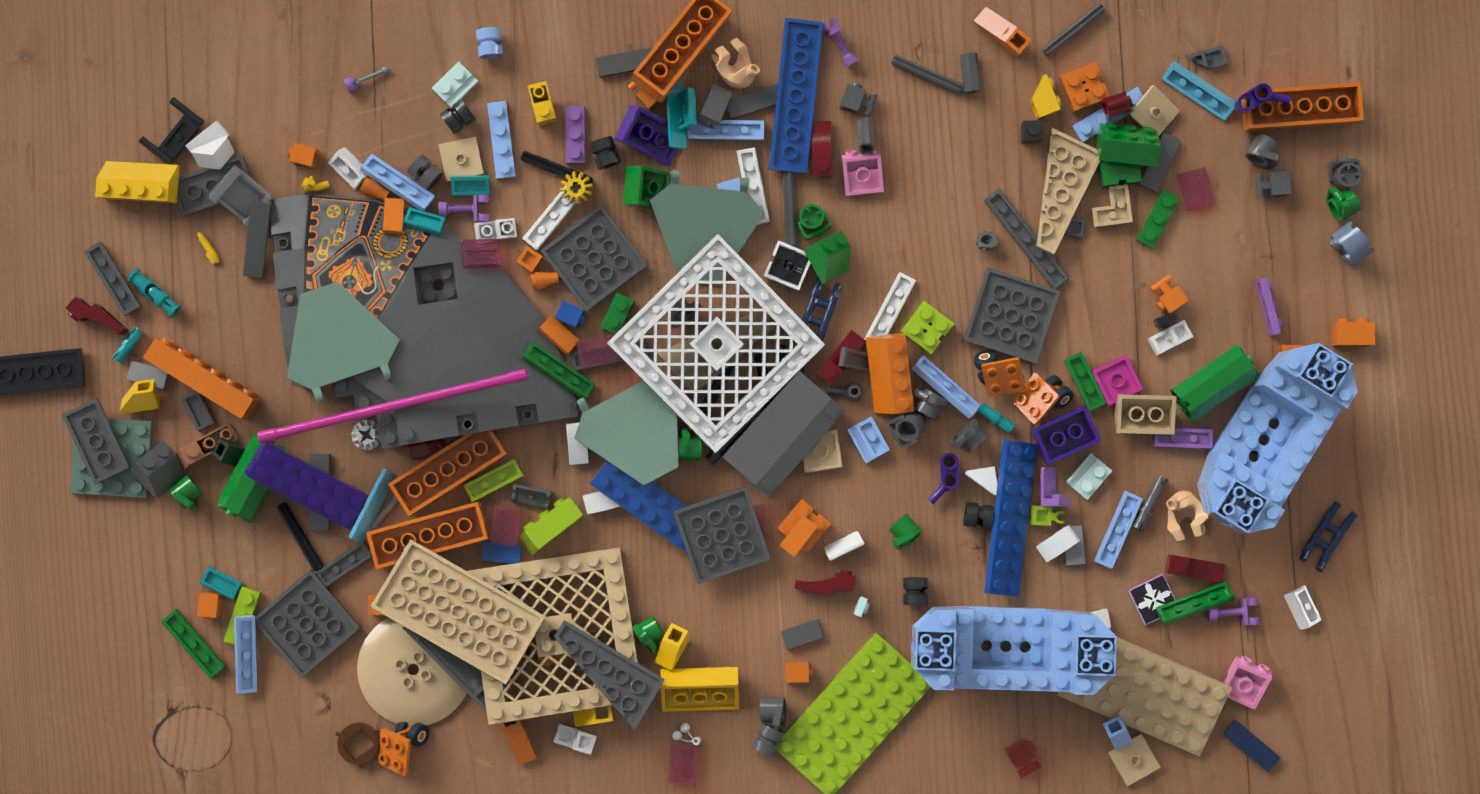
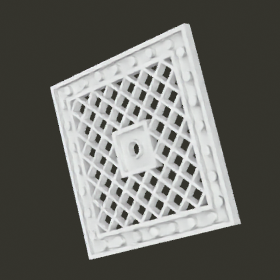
M719 234L607 342L715 453L825 345ZM718 262L722 267L713 266ZM712 270H722V281H712ZM709 271V281H701L700 279ZM726 271L735 281H726ZM699 283L709 284L708 294H698ZM712 284H722V294H712ZM726 284H736V294H726ZM695 285V294H686ZM739 285L749 295H739ZM685 297H695V308H685ZM698 297H708V308H698ZM712 297H722V308H712ZM726 297H736L735 308H726ZM739 298H749V308H739ZM681 299V308H671ZM753 299L762 308H753ZM671 311H681V321H671ZM685 311H695V322L684 321ZM698 311H708V322H698ZM712 311H722V321L717 316L712 320ZM725 311H735V322H725ZM739 311H749V322H739ZM753 311H762V322H753ZM667 312V321H658ZM766 312L775 322H766ZM657 324H667V335H657ZM671 324L681 325V335H671ZM654 325V335H644ZM684 325H695L694 335H684ZM698 325H707L698 334ZM726 325H735V334ZM739 325H749V336L739 335ZM752 325H762V336H752ZM766 325H776V336H766ZM780 327L789 336H779ZM643 338H653V349H643ZM657 338H667V349H657ZM671 338H681V349H670ZM684 338H694L689 343L694 349H684ZM715 338H719L722 342L719 349H713L711 346V342ZM639 339L640 348L635 344ZM740 339H749L748 349H740L744 345ZM752 339H762V349H752ZM766 339H776L775 349H766ZM779 339H789V349H779ZM793 340L797 343V345L794 348ZM644 352H653V361ZM657 352H667V362H657ZM670 352H681V362H670ZM684 352H694V362H684ZM739 352H748V363H738ZM752 352H762V363H752ZM766 352H775V363H766ZM779 352H786L787 354L779 361ZM698 353L708 363H698ZM735 354V363H725ZM658 366H667V376ZM670 366H680V376H670ZM684 366H694V376H684ZM698 366H708V376H698ZM711 366L715 371L721 367V376H711ZM725 366H735V376H725ZM738 366H748V376H738ZM752 366H762V376H752ZM766 366H774V367L765 375V367H766ZM670 379H680V389ZM684 379H694V390H684ZM697 379H707V390H697ZM711 379H721V390H711ZM725 380H735L734 390H725ZM738 380H748V390H738ZM752 380H760V381L752 388ZM684 393H694V403ZM697 393H707V403H697ZM711 393H721V403H711ZM734 393V403H724V394ZM738 393H747L738 402ZM698 407H707V416ZM711 407H721V417H711ZM724 407H733L724 416ZM711 420L720 421L715 425Z

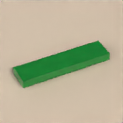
M533 341L522 356V359L578 397L584 398V400H587L595 386L594 382Z
M1223 582L1156 607V612L1163 625L1167 626L1231 602L1235 596L1227 583Z
M175 609L161 621L211 680L227 667L178 609Z

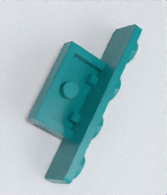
M682 77L666 97L669 147L685 150L687 149L686 131L697 125L695 89L686 88L684 90Z

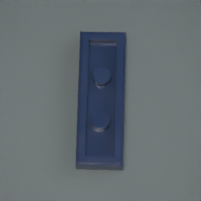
M1234 720L1223 733L1225 737L1267 772L1280 759L1275 752L1237 720Z

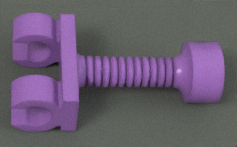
M831 18L829 20L833 25L832 28L825 21V23L823 22V29L828 32V37L832 36L835 38L836 44L844 55L842 62L847 67L859 59L855 53L852 54L848 51L849 49H847L845 42L839 34V31L842 29L840 26L838 27V21L835 18Z
M473 195L472 206H450L447 202H439V216L447 217L450 212L474 213V222H489V214H478V203H489V196Z
M1240 598L1241 608L1217 609L1215 607L1206 611L1207 620L1217 621L1219 616L1241 615L1242 625H1258L1259 617H1248L1247 606L1258 605V598Z

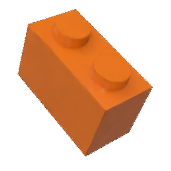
M1343 318L1338 319V322L1332 323V346L1375 345V322H1369V319L1366 318L1357 319V322H1350V319Z

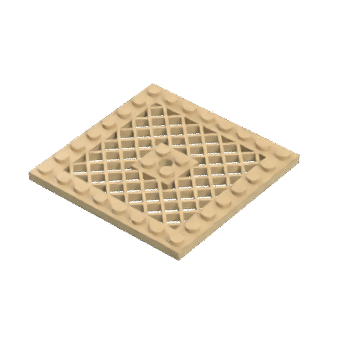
M620 547L467 571L493 587L501 589L507 595L525 604L523 601L527 595L531 594L537 600L530 608L535 609L539 602L548 607L543 614L544 616L550 610L558 614L545 617L535 634L536 645L532 642L530 643L535 649L529 657L525 654L523 655L526 661L521 668L516 667L518 672L512 679H509V684L505 689H503L502 682L481 671L488 725L612 706L598 688H595V684L591 686L584 681L587 676L585 673L581 678L573 673L578 665L576 662L570 670L562 665L567 656L571 658V656L558 641H552L549 638V634L553 630L558 631L565 620L592 636L586 630L591 623H594L600 628L594 638L597 639L602 631H605L611 636L606 643L607 646L614 639L616 651L638 663ZM604 570V575H605V577H604L602 574H600L598 571ZM591 572L586 580L579 575ZM594 574L603 579L597 588L589 582ZM572 575L567 583L560 578ZM575 576L584 582L578 591L569 585ZM553 578L551 582L548 584V586L542 581H540L543 579ZM556 579L565 585L559 594L550 588ZM534 581L529 588L521 584L524 582ZM605 582L607 595L600 590ZM536 583L545 588L540 596L531 591ZM514 584L510 591L502 587L505 585ZM586 585L595 590L589 599L580 593ZM517 586L526 591L521 599L512 594ZM567 588L576 593L570 602L561 596ZM547 591L556 596L551 604L542 599ZM597 593L606 598L600 607L591 601ZM577 596L587 601L581 610L572 604ZM558 599L567 604L562 612L553 607ZM607 602H609L610 614L602 609ZM588 604L598 609L592 618L583 612ZM569 607L578 612L573 620L571 613L565 614ZM599 612L609 617L603 626L594 620ZM580 615L589 620L584 629L575 623ZM610 620L612 621L613 633L605 628ZM536 652H538V658L545 657L540 665L531 659ZM564 654L559 662L551 657ZM548 659L557 664L551 673L543 668ZM529 662L537 667L532 676L523 671ZM559 667L567 672L562 681L553 676ZM540 670L548 675L543 684L534 679ZM520 673L529 678L524 687L515 682ZM570 675L578 680L573 689L564 684ZM551 678L559 683L554 692L545 687ZM531 681L540 686L535 695L526 690ZM581 683L589 688L576 691ZM512 684L521 690L515 699L506 693ZM562 686L570 691L557 694ZM543 689L551 694L537 697ZM523 692L531 697L528 699L518 700L520 696L523 694ZM505 696L512 701L505 702Z

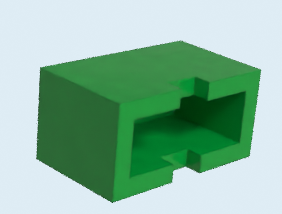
M1103 161V163L1098 165L1101 188L1117 186L1119 182H1123V185L1139 184L1142 182L1140 165Z
M616 292L601 324V328L615 335L624 327L635 301Z

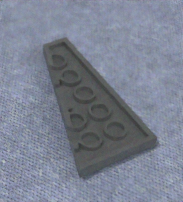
M564 620L554 638L629 725L636 730L665 679Z

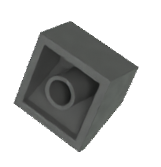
M164 440L138 459L130 471L156 499L186 476L177 454Z

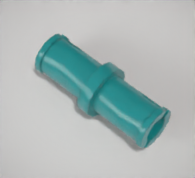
M134 326L127 338L121 341V346L112 358L123 364L129 353L136 349L135 345L145 333Z
M985 402L977 410V413H980L990 420L992 425H997L1007 434L1015 426V423L1009 421L1001 415L1000 411H995Z

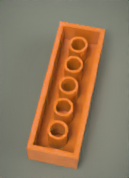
M691 0L633 72L631 81L662 103L728 21L732 9L720 0Z
M1361 82L1273 88L1272 92L1290 96L1289 104L1274 100L1265 101L1249 112L1242 114L1244 132L1359 124L1364 121ZM1261 89L1257 90L1258 96L1265 98V92ZM1241 99L1242 106L1248 108V101Z
M165 338L154 339L143 356L145 360L240 419L250 420L262 401L257 398V393L250 389H242V384L234 379H226V374L222 371L210 369V364L206 361L192 358L193 353L186 349L176 348L178 344L172 340Z
M494 430L464 435L388 483L407 515L413 516L509 454Z
M481 501L366 532L375 569L395 565L410 539L434 553L490 539Z

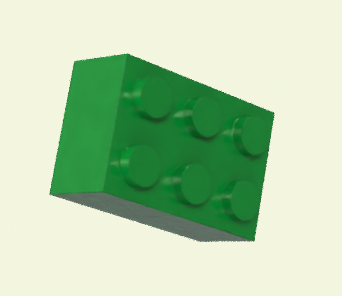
M1112 122L1100 123L1096 140L1098 158L1101 161L1157 166L1161 144L1157 130L1152 127L1137 128L1129 124L1120 126Z

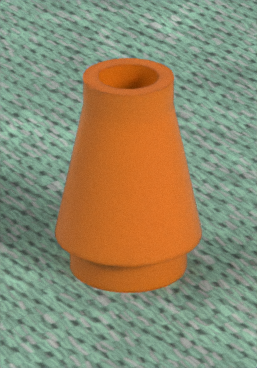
M367 177L359 190L363 192V195L385 201L390 192L373 178L369 179Z
M534 272V274L530 275L533 290L537 289L539 291L559 283L557 272Z

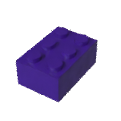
M1081 406L1030 430L1046 465L1101 441L1086 406Z

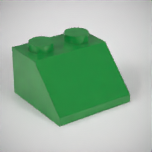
M626 166L623 205L653 209L650 199L669 185L670 172L646 166Z
M842 230L817 241L804 250L822 284L848 272L851 246Z

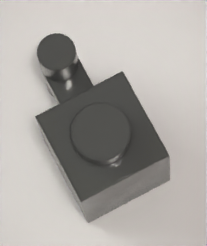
M853 82L852 84H847L839 108L858 114L861 106L865 108L863 115L871 117L878 95L871 93L869 99L863 98L865 89H862V85Z
M1283 168L1272 169V172L1266 175L1267 181H1263V174L1255 175L1257 198L1265 197L1264 190H1268V198L1292 194L1290 171H1283Z

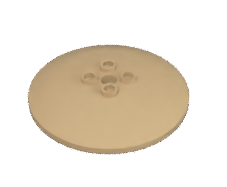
M386 618L369 633L359 653L357 675L365 699L379 715L396 724L408 722V726H413L415 723L430 725L444 719L457 709L467 693L403 629L404 626L390 618ZM411 664H416L419 667V672L416 675L409 672Z

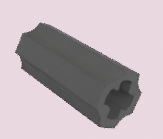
M975 52L961 54L960 61L964 93L980 92L978 54Z
M868 116L860 117L857 120L859 152L863 155L872 154L875 151L873 119Z

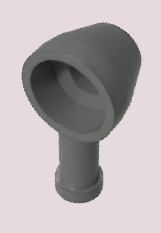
M849 383L845 388L828 385L827 395H844L847 400L856 402L862 398L863 388L858 383ZM852 388L857 389V395L851 394Z

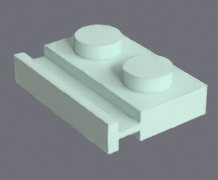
M458 62L432 89L453 108V104L462 99L479 81Z
M1089 453L1066 480V483L1088 500L1112 470L1092 453Z

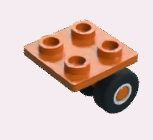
M982 351L974 356L975 367L982 370L977 376L980 382L986 385L988 397L1026 390L1019 357L997 361L996 354L993 351Z
M1034 373L1025 384L1026 390L1018 392L1012 399V403L1033 424L1037 425L1053 405L1056 408L1067 406L1073 398V391L1067 386L1060 387L1063 382L1056 375L1044 380L1039 374Z
M399 722L396 725L395 732L386 728L381 729L378 764L402 776L408 775L411 745L420 747L425 744L429 737L428 727L422 723L408 726V722Z

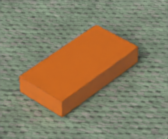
M385 198L383 234L402 235L404 199Z
M552 315L538 329L566 355L579 341L574 334Z
M802 515L779 546L795 557L818 526Z

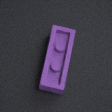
M565 106L566 164H585V106Z
M1267 277L1255 280L1269 336L1281 333L1282 323L1276 315L1277 304L1274 299L1272 300L1271 282L1267 281Z
M1175 428V435L1154 434L1153 447L1213 449V429Z

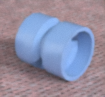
M486 27L476 30V39L480 43L478 46L479 58L492 59L503 56L502 44L499 43L501 40L500 28Z

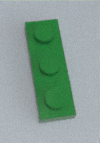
M1162 189L1136 241L1151 249L1155 247L1180 199L1178 196Z
M1082 351L1063 360L1088 411L1090 412L1106 404L1107 402Z

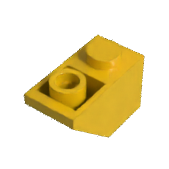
M1047 74L1043 75L1030 102L1036 120L1058 113L1061 110L1060 106H1062L1059 96H1055L1053 91L1055 88L1052 78H1048Z
M543 81L528 85L538 125L557 122L547 82Z
M155 379L135 382L122 398L120 413L125 414L159 409L161 396Z
M671 623L661 641L655 663L673 671L690 641L689 631Z
M611 706L573 712L575 727L613 721Z

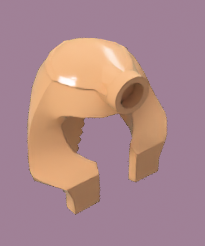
M738 38L730 41L732 46L738 51V59L734 65H728L731 56L723 45L715 50L719 57L712 54L711 60L715 63L719 74L729 86L742 89L748 87L754 81L755 75L760 72V68L756 64L751 63L748 47Z
M1179 491L1167 500V529L1176 541L1186 539L1179 526L1185 517L1191 518V528L1195 537L1205 534L1204 522L1209 517L1203 511L1201 500L1190 491Z

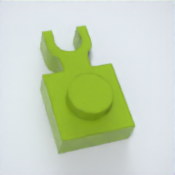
M1032 505L1030 524L1051 526V520L1064 524V521L1058 520L1057 516L1060 513L1065 514V511L1056 510L1052 512V507Z

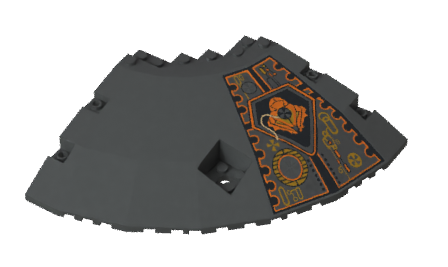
M312 193L270 200L271 233L275 246L273 260L281 308L279 312L287 366H289L300 294L335 282H339L400 339L388 363L392 375L391 379L385 380L381 368H377L333 383L334 398L341 400L354 398L355 409L357 410L526 369L528 376L526 381L504 384L376 415L382 449L392 450L409 447L410 444L579 417L575 394L522 359L528 346L533 341L564 362L557 346L538 330L545 322L543 316L494 260L445 226H443L440 236L405 226L402 227V235L383 234L384 202L378 200ZM405 210L403 211V221L407 213ZM282 240L287 241V244L284 247H282L280 244ZM437 280H442L444 283V287L440 291H436L433 287L434 282ZM290 294L292 299L287 302L285 297ZM291 381V382H292V386L305 388L304 386H301V385H299V384H297V383ZM530 411L532 414L529 419L525 418V412ZM468 420L472 423L470 428L465 427V422Z

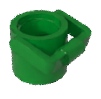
M1336 187L1328 189L1326 202L1337 221L1345 222L1349 216L1361 210L1359 200L1352 190L1347 189L1340 193Z
M809 204L803 207L799 214V221L796 222L806 240L814 237L817 238L825 234V231L832 227V223L825 210L816 204ZM825 217L828 224L821 227ZM803 228L806 229L807 231H812V233L806 235V233H805V231L803 230Z
M680 428L678 431V461H700L702 453L701 438L690 436L686 428Z
M187 475L169 489V492L184 509L187 507L193 512L197 510V505L193 501L203 493Z
M908 514L902 516L889 529L896 538L893 541V547L897 550L907 547L923 532Z
M651 615L638 625L635 624L632 629L643 646L655 655L659 651L655 643L662 639L665 633L654 616Z

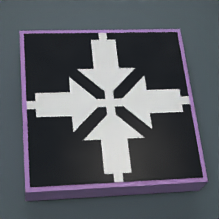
M1160 574L1128 590L1144 625L1160 619L1156 612V607L1175 601V597L1164 574Z

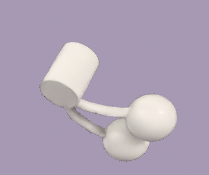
M683 723L680 726V730L683 733H688L692 738L691 741L683 740L680 731H675L672 734V738L675 741L692 742L694 745L702 742L700 736L695 738L691 736L688 723Z

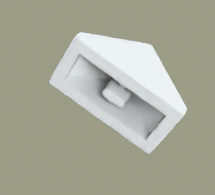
M224 136L191 150V153L199 167L220 170L233 155L234 150L227 136Z
M995 466L965 471L964 475L996 496L998 484Z

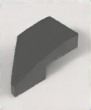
M1223 45L1188 55L1190 60L1209 70L1228 64Z

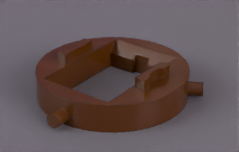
M357 722L345 727L341 733L336 732L339 754L348 763L358 765L359 769L363 768L362 764L371 761L378 753L380 739L377 732L380 730L378 728L374 729L366 723ZM363 728L374 743V746L354 760L342 742Z

